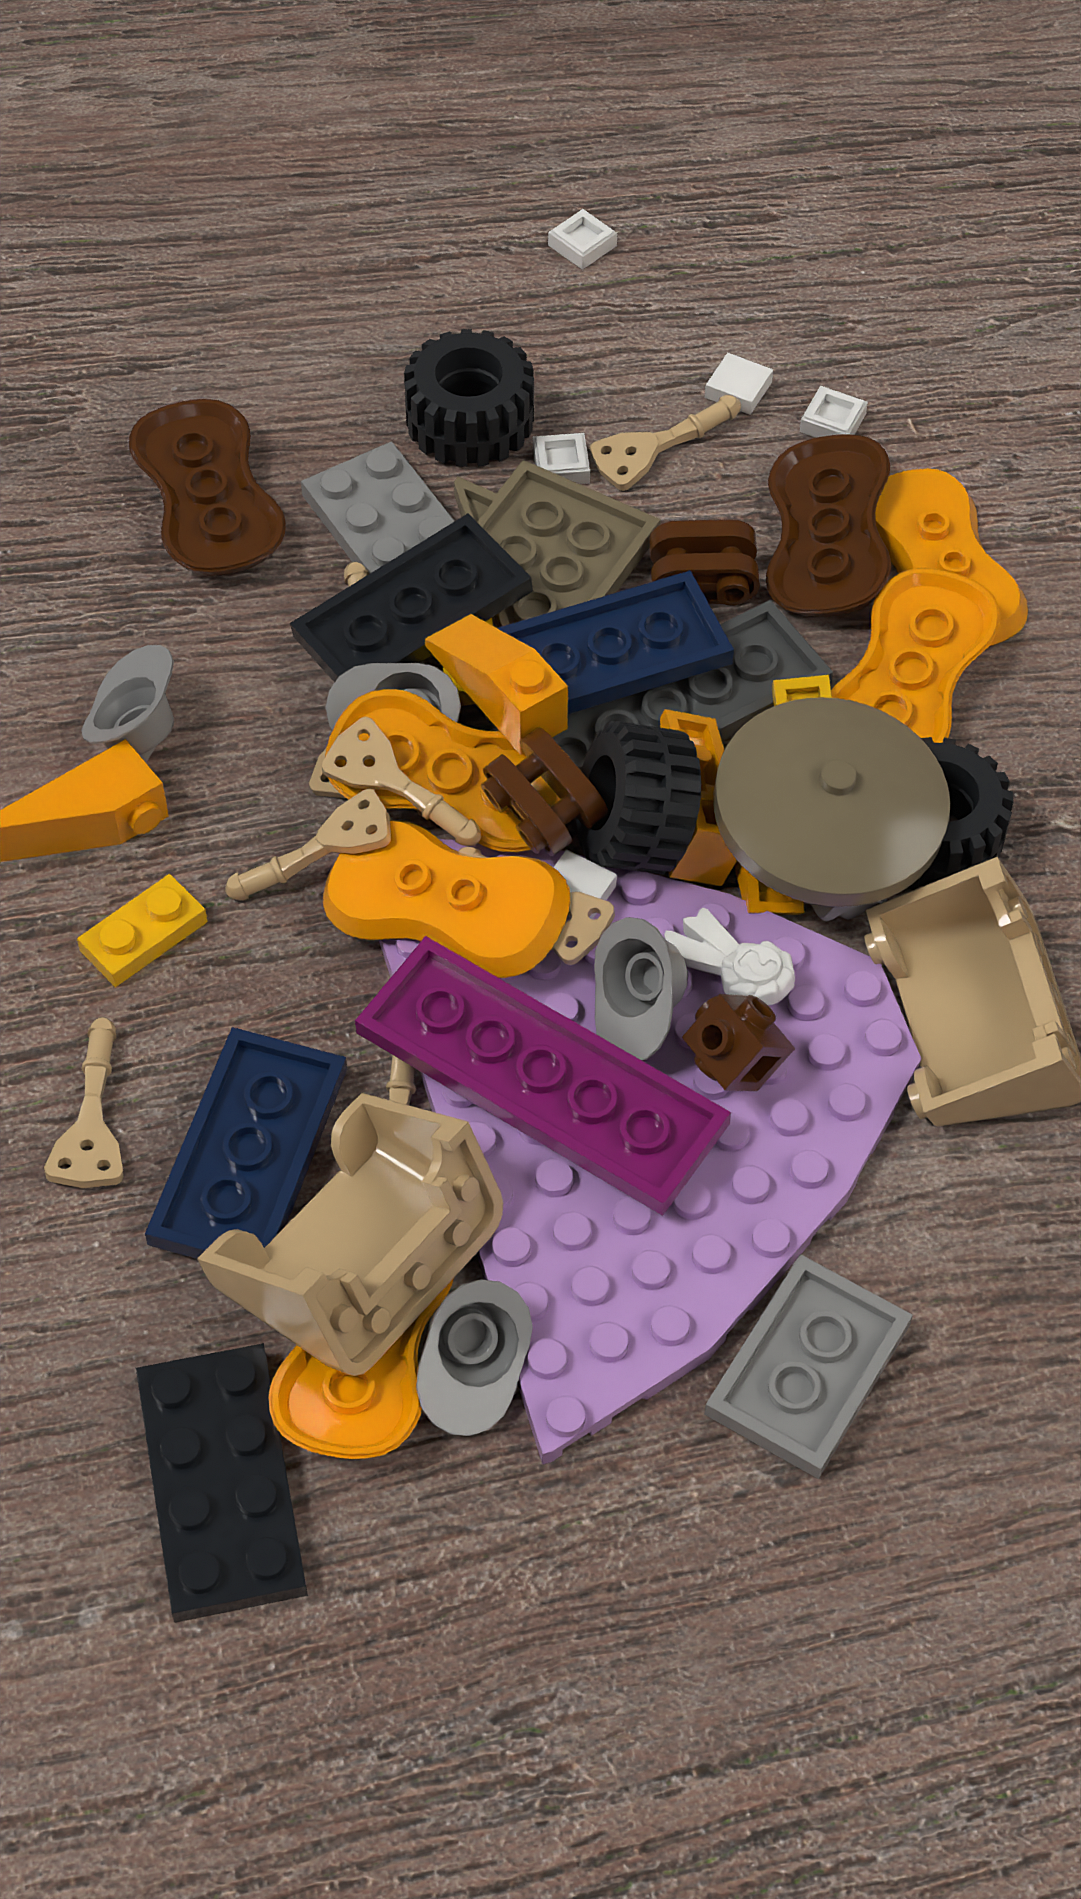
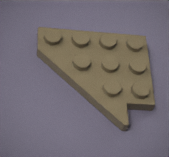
M525 460L521 461L497 493L460 477H457L454 481V496L461 517L469 513L532 578L533 592L494 616L498 628L616 593L650 548V534L661 523L659 518Z

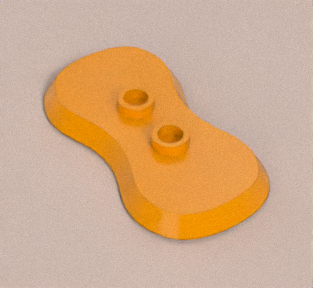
M913 469L890 475L879 497L875 514L877 530L889 551L891 562L898 574L914 568H933L953 572L976 581L993 594L999 605L1000 626L996 637L989 646L1001 643L1016 635L1022 630L1027 621L1028 605L1025 594L1014 578L995 562L982 547L978 534L977 510L973 499L963 485L952 475L938 469Z
M914 568L897 574L884 585L875 597L871 615V637L864 656L858 665L832 688V698L851 700L879 709L908 726L920 738L932 737L934 743H943L944 737L948 738L951 730L952 695L957 681L969 664L989 647L998 633L1000 626L998 602L993 594L984 586L953 572L933 568Z
M397 689L376 690L359 696L341 714L329 737L325 756L337 736L360 718L369 717L390 741L398 768L412 782L436 795L441 794L446 803L467 819H473L478 824L481 830L479 844L502 852L531 850L516 829V825L520 821L509 808L499 812L481 788V784L487 780L483 773V768L501 754L510 759L515 766L526 758L525 754L520 755L500 731H483L459 724L420 696ZM362 733L358 736V738L362 741H366L370 738V736L366 733ZM340 759L335 764L338 767H344L347 762ZM366 759L363 764L367 767H372L375 761ZM541 776L531 783L550 807L561 800ZM328 777L333 787L348 800L365 790L350 787ZM373 789L385 809H417L401 795L389 790Z
M390 821L391 841L387 846L356 854L340 853L325 884L323 907L326 916L343 933L351 937L367 940L413 939L422 941L427 936L498 978L521 975L539 964L558 940L570 907V889L566 879L548 863L539 859L522 856L481 858L466 855L451 849L428 830L416 824L403 821Z
M454 1278L374 1366L364 1374L353 1376L330 1368L296 1345L279 1366L269 1390V1411L273 1423L281 1435L303 1449L337 1458H372L385 1455L398 1448L410 1436L421 1415L422 1408L416 1391L417 1355L420 1338L430 1317L447 1296Z

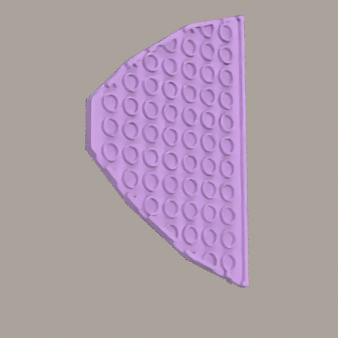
M439 839L456 851L468 847L458 844L455 840ZM479 843L469 846L481 850V854L487 858L505 856L531 857L544 861L552 867L556 865L565 852L561 850L556 855L550 856L544 849L535 854L532 850L502 852L492 850ZM603 867L617 874L616 887L606 900L614 906L615 917L612 923L626 917L640 918L657 927L664 938L666 930L686 936L683 932V918L697 917L699 910L706 908L738 944H760L762 941H769L791 955L794 968V988L781 1001L768 1006L776 1016L775 1025L795 1047V1050L758 1091H725L718 1081L710 1079L697 1067L694 1061L696 1054L682 1038L696 1021L695 1014L697 1010L710 998L719 994H725L720 975L687 967V987L681 1001L673 1008L670 1030L661 1048L643 1062L730 1111L731 1117L730 1125L663 1216L420 1072L432 1112L469 1122L502 1195L503 1215L500 1224L492 1237L477 1252V1257L485 1280L500 1281L514 1289L529 1307L533 1329L529 1349L524 1359L517 1385L542 1464L554 1461L562 1456L563 1449L588 1433L591 1436L611 1424L612 1417L641 1398L646 1400L709 1360L726 1341L729 1331L748 1310L754 1309L796 1261L799 1255L810 1245L814 1234L828 1219L831 1221L847 1202L869 1156L874 1153L891 1122L894 1111L907 1086L912 1083L914 1070L919 1068L921 1056L882 965L874 964L870 956L772 912L748 913L746 901L731 894L648 872ZM597 913L593 920L598 919L600 914ZM413 939L379 940L390 978L421 941ZM569 941L566 946L570 948L575 947L577 941ZM597 946L573 965L565 964L551 949L546 957L533 969L521 975L500 978L597 1034L595 1026L596 982L594 972L595 950Z

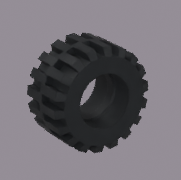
M461 329L459 334H452L450 331L442 333L437 341L429 339L422 344V351H414L409 358L410 365H406L404 371L406 426H408L409 436L412 441L419 443V449L426 455L435 453V460L444 464L450 460L455 461L456 466L467 467V463H477L478 467L489 465V460L496 459L499 462L509 458V450L519 451L524 446V438H529L533 430L534 369L531 361H527V354L521 347L513 348L512 340L505 336L499 339L495 338L494 332L483 330L482 333H472V329Z
M620 721L609 722L596 735L581 770L603 798L609 810V815L590 829L585 827L576 818L580 846H582L585 858L601 867L665 874L666 871L670 872L673 870L678 860L683 858L692 839L698 819L701 800V770L694 742L690 741L689 735L679 730Z
M932 737L921 738L935 755L943 770L950 796V814L958 820L948 822L946 833L935 859L922 876L907 887L909 889L916 890L918 885L926 886L997 856L999 858L1003 850L1014 803L1013 792L1008 791L1010 781L1005 772H996L998 763L990 755L984 758L978 755L979 748L969 743L963 748L955 745L956 739L944 737L943 743H934Z

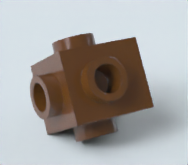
M719 994L710 998L697 1010L695 1014L696 1021L682 1036L683 1040L696 1054L694 1061L697 1067L707 1077L718 1081L725 1091H758L795 1050V1047L775 1025L776 1016L773 1010L764 1001L753 995Z

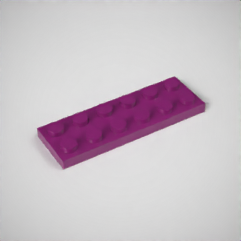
M427 936L423 938L355 1020L356 1033L662 1216L730 1125V1111Z

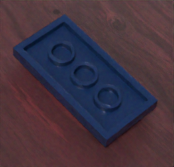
M691 571L497 628L534 648L568 685V714L733 664L734 649Z
M232 1027L146 1229L147 1245L197 1259L222 1234L229 1230L239 1229L254 1234L265 1248L288 1223L347 1072L346 1057Z

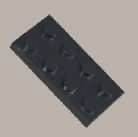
M467 513L292 621L290 626L293 637L325 673L336 682L340 675L354 666L370 663H420L433 655L425 646V638L470 614L483 621L489 620L533 592L532 578Z
M264 1343L137 1367V1381L174 1623L308 1596L280 1432L275 1427L269 1411L271 1381Z

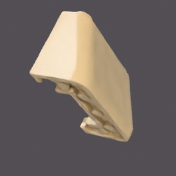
M998 856L866 910L872 931L864 936L866 947L874 964L886 965L896 979L911 1035L921 1056V1068L914 1070L915 1083L907 1086L911 1104L919 1119L928 1118L936 1127L1070 1107L1081 1102V1056L1038 924L1026 898Z
M361 1093L342 1112L332 1130L331 1148L341 1170L265 1248L254 1234L234 1229L218 1237L197 1258L208 1280L218 1291L326 1366L353 1376L364 1374L374 1366L492 1237L503 1215V1199L500 1189L468 1121Z

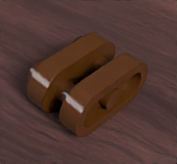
M740 520L669 521L657 526L651 532L649 538L650 558L654 564L651 569L652 582L691 571L709 605H740L753 598L759 591V568L755 561L757 556L756 533L748 523Z
M537 727L519 741L526 758L515 766L510 759L501 754L483 768V773L487 780L481 784V788L499 812L509 808L520 821L516 825V829L527 846L535 854L544 849L550 856H554L572 843V838L565 827L566 824L577 818L585 827L590 829L609 815V810L593 784L543 728ZM540 776L561 799L551 807L531 785Z

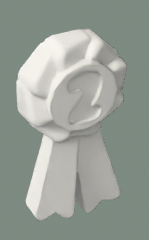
M706 908L700 909L697 917L683 918V932L686 936L667 930L664 934L665 939L675 945L684 957L686 967L720 975L725 994L753 995L764 1001L767 1005H773L781 1001L795 986L792 958L788 952L782 951L769 941H762L760 944H738Z

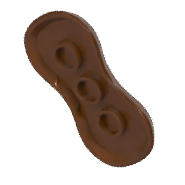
M213 399L187 400L160 407L140 418L133 426L129 436V450L133 460L155 482L163 499L164 513L161 538L165 550L174 561L192 573L202 576L232 574L247 570L264 562L282 543L286 530L285 516L281 508L257 484L250 470L248 458L251 435L247 420L230 404Z
M850 434L817 437L789 447L774 462L769 473L768 487L770 495L781 515L782 533L777 549L768 565L766 586L776 604L787 611L804 617H830L852 613L868 606L874 601L886 584L891 570V558L877 530L875 512L879 497L888 481L890 461L885 449L877 441L869 437Z

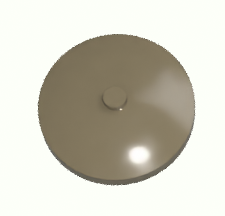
M819 697L798 699L776 705L753 717L735 733L725 748L718 766L713 792V807L717 826L726 846L736 860L752 876L766 886L793 899L823 906L845 907L870 904L886 899L909 887L922 876L935 859L946 833L950 814V796L946 778L935 755L925 742L908 726L893 716L866 704L839 698Z

